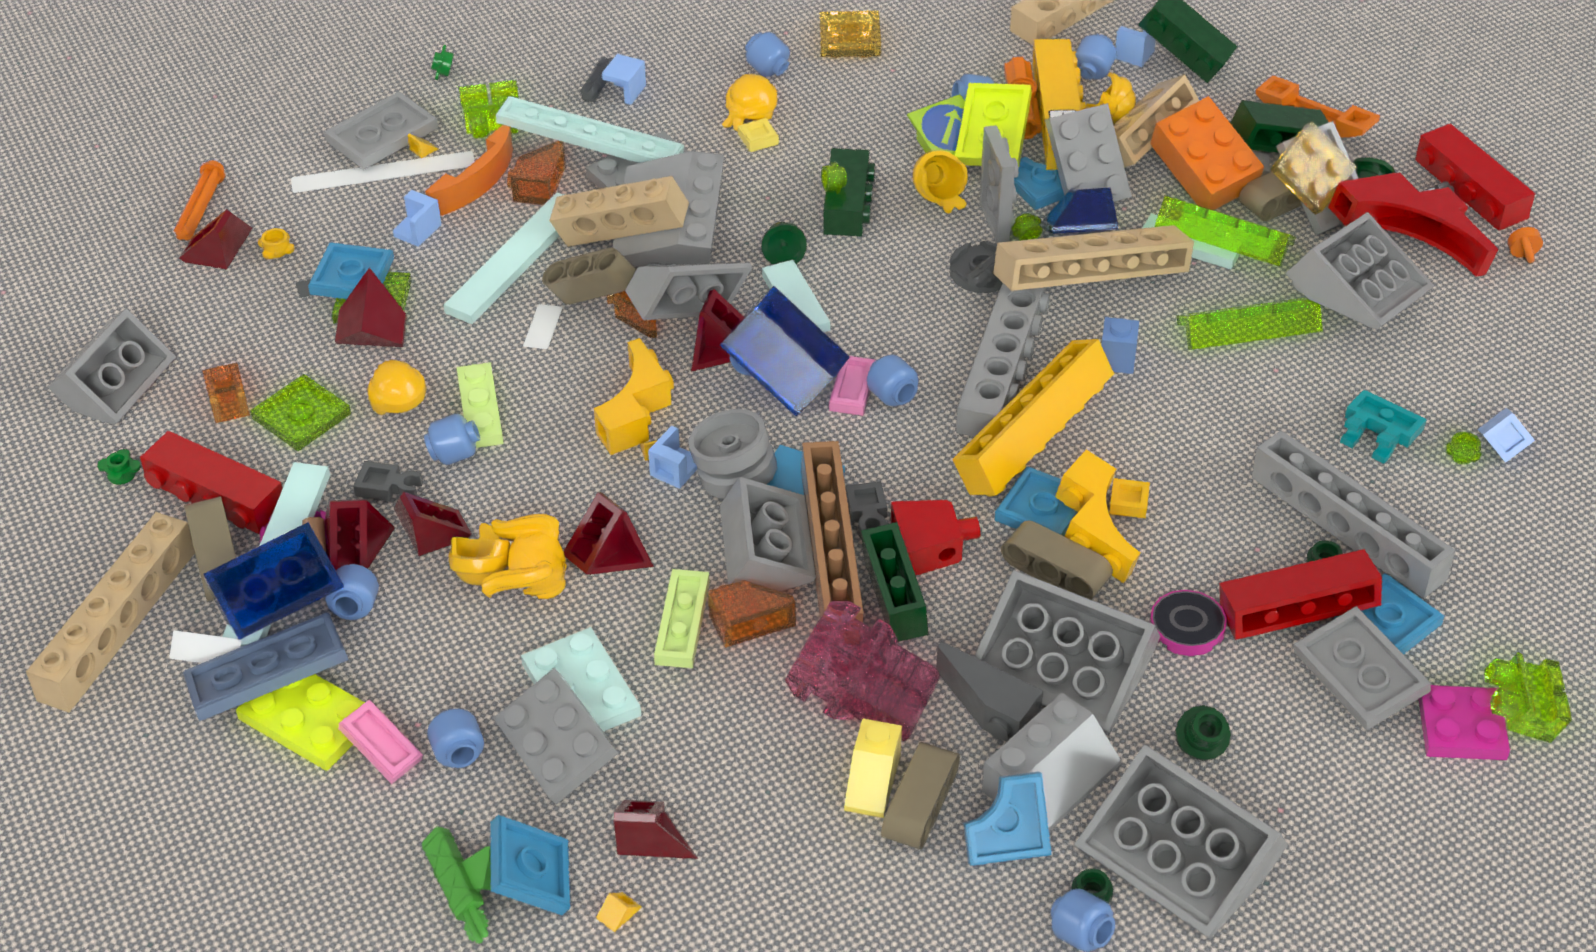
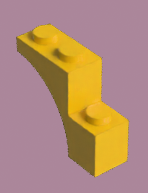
M640 338L627 342L629 368L632 371V375L626 386L611 400L593 408L596 434L610 455L649 441L648 426L652 423L649 413L672 405L671 390L674 389L672 376L668 370L663 371L654 350H648Z
M1086 449L1063 474L1055 495L1066 506L1078 512L1070 521L1064 537L1105 557L1112 566V576L1124 584L1132 574L1141 552L1123 538L1114 526L1108 512L1106 493L1117 469Z

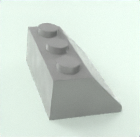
M727 262L640 266L635 271L625 292L643 320L699 317L709 291L715 289L731 304L753 267L750 263Z
M125 308L101 328L47 387L73 412L115 425L176 356Z
M739 477L720 504L728 588L758 596H766L812 583L816 575L805 495Z
M1060 693L984 762L982 792L994 800L998 793L999 777L1041 772L1050 832L1121 765V759L1093 713L1064 693Z

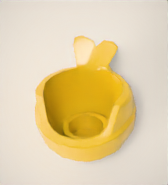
M1109 73L1107 76L1111 78L1112 84L1102 93L1098 104H1086V109L1108 103L1112 121L1115 124L1134 108L1136 96L1131 82L1126 77Z
M744 74L736 79L726 94V108L729 110V115L722 123V126L724 128L733 126V130L738 132V126L744 124L745 119L760 120L767 118V120H770L777 106L778 98L775 86L767 78L758 74Z
M934 150L923 154L913 167L912 180L915 189L926 200L942 206L947 214L951 213L953 208L958 210L964 209L967 203L959 195L964 191L968 180V171L965 164L948 151Z
M398 360L384 361L378 365L367 388L370 405L373 411L379 415L410 411L424 400L427 391L424 376L406 362Z
M481 523L479 526V539L453 537L451 539V550L448 555L450 569L463 582L481 586L484 578L492 573L503 571L508 567L510 542L500 539L501 537L493 532L491 525Z

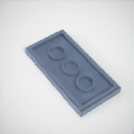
M326 612L183 671L194 711L199 721H202L349 659L329 612Z

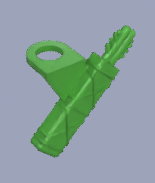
M437 826L422 841V849L434 870L437 881L440 883L439 886L442 887L452 913L457 920L465 921L464 930L466 935H469L468 939L480 944L483 942V938L488 937L489 934L487 930L488 919H485L484 910H479V908L484 904L480 891L482 889L491 891V847L486 846L465 860L454 841L452 832L447 828Z

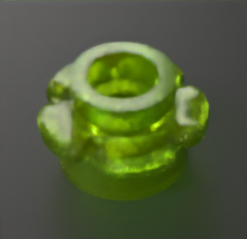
M831 162L830 165L823 166L821 169V181L826 192L835 191L838 194L842 186L847 184L845 168L840 167L837 162Z
M1030 213L1018 216L1011 228L1013 236L1017 237L1019 241L1037 239L1043 232L1041 218L1039 216L1035 217V215Z
M1470 432L1454 434L1451 443L1449 442L1446 445L1447 454L1459 464L1465 465L1476 462L1482 455L1480 452V439Z

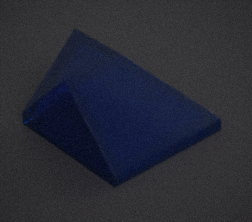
M1072 187L1042 220V229L1052 234L1118 230V220L1111 187L1076 189Z

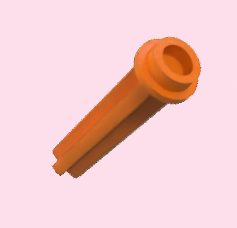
M210 160L202 164L200 168L201 175L174 228L178 240L184 239L189 241L193 237L218 183H221L225 178L224 167L221 163Z

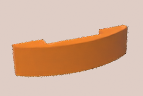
M1274 75L1256 89V95L1263 103L1321 110L1329 122H1334L1341 138L1362 136L1380 121V115L1354 105L1345 112L1299 96L1298 84Z
M502 125L486 139L487 151L456 178L445 173L426 190L427 196L438 200L440 216L456 211L475 201L492 188L502 177L510 164L513 153L511 127Z

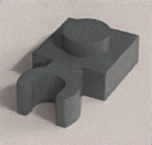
M364 461L353 488L357 497L390 501L393 494L401 496L403 492L417 496L416 487L414 486H422L423 481L420 472L406 471L400 474L399 465Z
M881 481L845 485L851 522L859 521L858 534L860 538L861 530L886 525L887 503Z

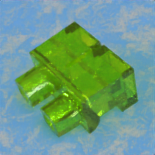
M517 80L489 83L491 104H489L486 84L458 87L461 112L467 134H472L475 139L484 138L489 134V131L497 130L502 126V124L496 123V114L509 96L519 99ZM511 127V134L518 132V129Z
M1517 652L1510 661L1494 658L1485 668L1484 676L1486 683L1500 687L1491 697L1490 706L1492 714L1506 717L1508 731L1551 743L1572 721L1567 694L1563 692L1565 685L1559 661L1545 658L1540 665L1525 662L1523 654Z

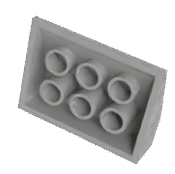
M689 151L627 166L624 184L673 176L688 200L689 205L683 227L616 238L613 241V248L617 249L635 267L647 266L649 263H659L661 265L710 263L722 184L724 155Z
M1368 212L1313 247L1285 273L1292 280L1295 289L1303 293L1309 300L1376 330L1435 287Z
M1013 570L974 657L1043 690L1042 706L1044 707L1052 702L1060 693H1064L1093 713L1103 731L1111 733L1144 675L1160 635L1154 624Z
M1144 744L1074 845L1211 939L1264 881L1287 848L1288 843L1281 833Z

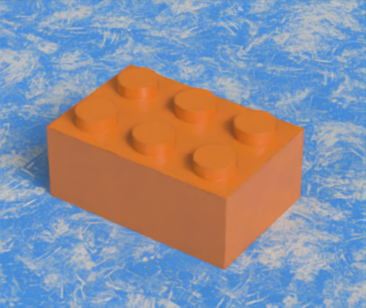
M1209 96L1157 122L1150 145L1197 206L1215 210L1238 198L1247 183L1261 177L1264 165Z

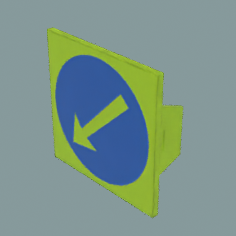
M961 94L907 114V117L917 130V141L925 153L942 150L948 151L955 156L965 100Z

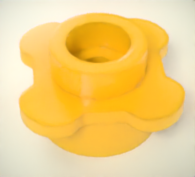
M272 228L265 231L258 240V246L263 248L262 255L266 259L283 257L285 254H291L295 249L294 245L289 242V234L280 228Z

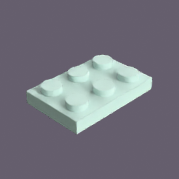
M591 627L521 655L522 665L533 684L555 668L563 676L603 732L641 716L640 704Z

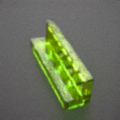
M1166 195L1164 196L1154 226L1175 225L1191 239L1279 267L1282 266L1288 246H1293L1296 237Z
M1307 297L1176 315L1177 325L1186 327L1189 350L1323 332L1320 304L1309 300Z

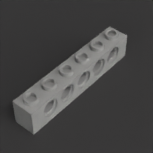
M1002 283L957 407L956 433L975 437L1019 393L1020 385L1017 382L1024 381L1027 371V361H1025V358H1032L1035 338H1033V335L1039 336L1043 316L1040 314H1046L1049 307L1050 294L1045 293V287L1011 291Z
M1282 430L1257 447L1251 478L1353 550L1365 549L1374 565L1423 599L1448 580L1456 551L1448 544Z

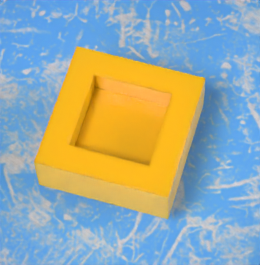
M1113 478L1109 514L1146 519L1150 482Z

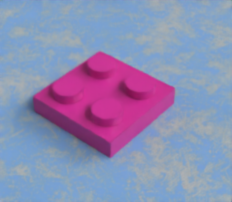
M1431 685V692L1418 699L1426 757L1487 760L1508 759L1510 747L1500 688Z

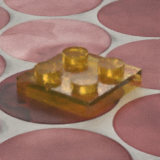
M879 11L820 12L821 57L868 58L871 56H881Z
M1310 122L1302 128L1270 170L1316 215L1325 209L1332 200L1339 182L1346 181L1356 169V166L1313 122Z

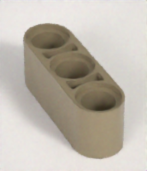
M1285 166L1247 183L1239 196L1241 204L1262 221H1269L1302 206Z
M611 247L554 262L545 270L542 282L564 304L570 305L625 291L636 268L617 249Z
M221 496L184 505L207 602L240 594L243 583Z
M1031 520L1022 522L1001 547L1002 556L1013 567L1036 579L1090 600L1094 598L1113 574L1111 564L1102 555Z
M924 742L919 743L888 807L882 824L881 837L922 850L956 777L960 763V754Z

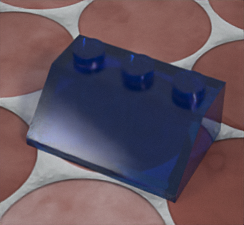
M775 286L752 305L720 344L730 356L795 416H798L832 381L850 358L848 354Z
M309 522L203 574L214 601L238 640L344 587Z

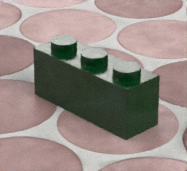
M1157 0L1138 24V26L1206 83L1219 72L1238 47L1183 0Z
M1242 100L1230 123L1251 150L1279 153L1277 145L1327 124L1329 121L1322 111L1317 109Z
M831 148L823 209V235L862 237L864 224H870L871 204L866 203H872L873 184L868 182L875 181V163H869L870 150Z
M895 522L861 530L864 561L891 643L929 635L926 604L898 523Z

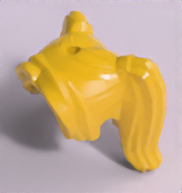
M545 513L530 514L509 521L492 520L491 527L493 532L503 539L513 541L510 545L508 556L509 570L492 573L484 578L481 584V592L491 598L493 594L500 591L529 587L523 589L524 594L537 596L538 599H550L560 594L566 586L564 577L567 564L563 549L558 541L560 533L559 521Z

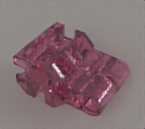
M830 601L785 678L793 696L806 702L811 693L826 701L827 705L822 713L832 719L853 720L855 717L860 721L864 718L901 725V741L908 740L939 682V672L930 663L897 645L898 639L888 623L878 618L871 628L855 618L861 609L859 606L850 601Z

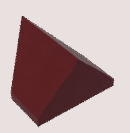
M226 209L191 238L179 259L185 263L227 270L251 232L252 227Z
M370 267L339 309L335 343L403 347L407 314Z
M715 289L709 291L699 313L691 372L731 362L730 344L745 329L753 326Z
M407 492L402 493L393 508L418 556L450 546L453 537L469 538L472 534L459 510Z
M597 492L563 551L564 556L585 574L589 575L654 567L627 512L602 492Z
M366 499L328 500L325 515V535L329 575H333L340 567L350 564L361 565L368 569L395 529Z
M624 800L615 810L614 829L617 855L698 859L665 812L664 802Z

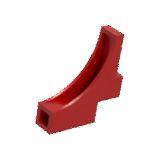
M1400 172L1340 181L1328 207L1345 226L1368 212L1383 229L1416 238L1436 247L1461 263L1475 277L1487 274L1499 250L1465 216L1468 206L1449 187L1419 192Z

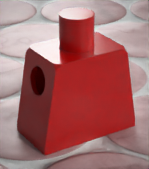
M948 500L891 502V523H898L916 576L959 563L962 560L963 541L978 539L981 536L978 518L957 519L952 502Z

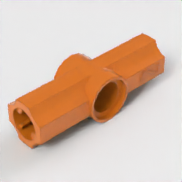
M1012 57L1009 62L1004 63L1006 84L1031 85L1032 95L1024 139H1033L1036 134L1041 133L1042 129L1036 97L1037 84L1033 80L1031 63L1023 57Z

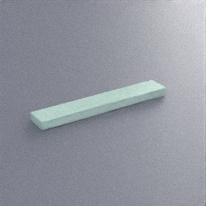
M511 96L507 98L496 114V123L638 163L684 153V145Z
M556 192L444 304L445 314L473 324L560 236L549 220L556 197L563 196V194Z
M293 462L222 637L241 639V647L267 636L303 545L302 520L314 517L331 475L328 466Z

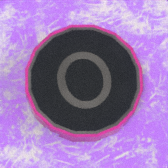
M1179 590L1171 591L1156 601L1152 606L1150 623L1156 625L1160 635L1159 641L1167 645V650L1175 654L1195 656L1212 651L1213 646L1222 642L1225 635L1227 618L1223 607L1214 598L1198 591Z

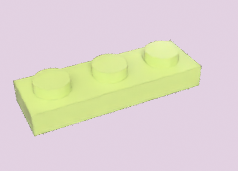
M491 362L456 367L463 416L467 422L472 420L475 422L480 434V441L475 442L476 448L504 444Z
M672 569L654 652L655 665L693 668L710 583L709 572Z

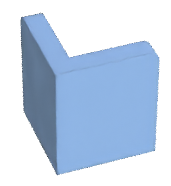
M1121 26L1117 30L1116 59L1142 67L1154 53L1156 40L1146 31L1138 32Z
M616 54L602 72V79L613 82L615 86L624 88L625 104L632 105L646 86L645 61Z
M411 190L404 196L407 217L393 229V235L395 238L419 247L442 224L438 200Z
M1508 408L1503 409L1478 429L1505 463L1535 441Z
M670 426L648 450L650 476L680 489L697 471V466L693 462L690 451L680 447L679 429L674 426Z

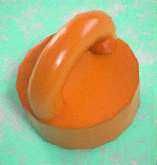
M1523 227L1515 230L1509 236L1507 244L1513 256L1525 257L1528 263H1533L1535 261L1534 254L1542 248L1543 240L1538 229Z

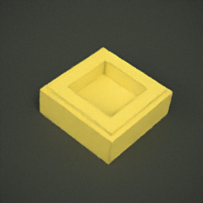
M767 118L738 126V135L749 152L779 144V136Z

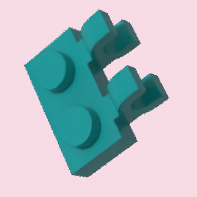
M1363 390L1347 406L1344 417L1347 420L1344 427L1348 429L1341 437L1340 443L1353 449L1366 428L1379 434L1376 439L1379 446L1373 452L1372 458L1385 464L1397 444L1408 448L1423 432L1427 419L1367 390Z

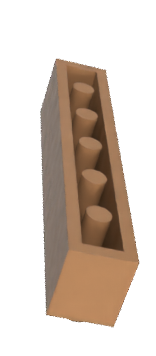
M839 441L802 443L801 475L816 575L815 583L823 644L861 642L863 606Z

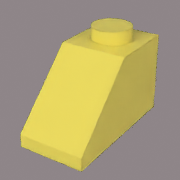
M862 718L853 750L844 811L884 818L901 756V725Z

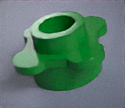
M443 44L441 53L435 51L431 69L437 71L435 80H438L439 75L449 76L454 53L445 51V44Z
M120 449L110 454L107 459H101L97 467L99 471L106 473L109 482L121 485L130 482L135 477L136 472L140 470L141 465L138 460H133L130 457L129 450Z

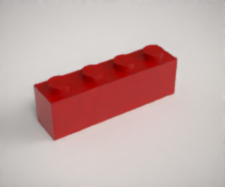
M1451 123L1420 135L1415 160L1440 182L1447 181L1450 186H1453L1454 193L1498 231L1529 219L1536 193Z
M169 430L140 456L144 478L152 487L156 489L161 488L174 494L181 501H189L191 503L221 496L227 520L239 528H246L257 534H260L262 526L265 527L269 522L268 518L273 514L283 489L280 481Z
M1362 549L1219 583L1220 605L1223 607L1227 618V625L1235 640L1340 616L1356 606L1360 610L1381 606L1382 576L1366 550Z

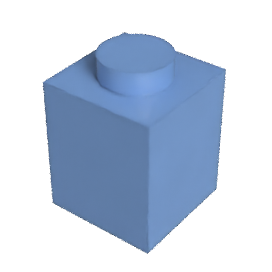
M1105 317L1101 346L1113 372L1133 374L1139 329L1138 320Z

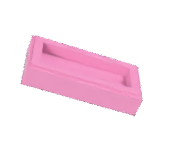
M842 356L829 401V411L864 415L870 394L867 386V376L871 365L876 361L875 359Z
M370 699L339 723L338 729L391 784L422 760L423 754Z

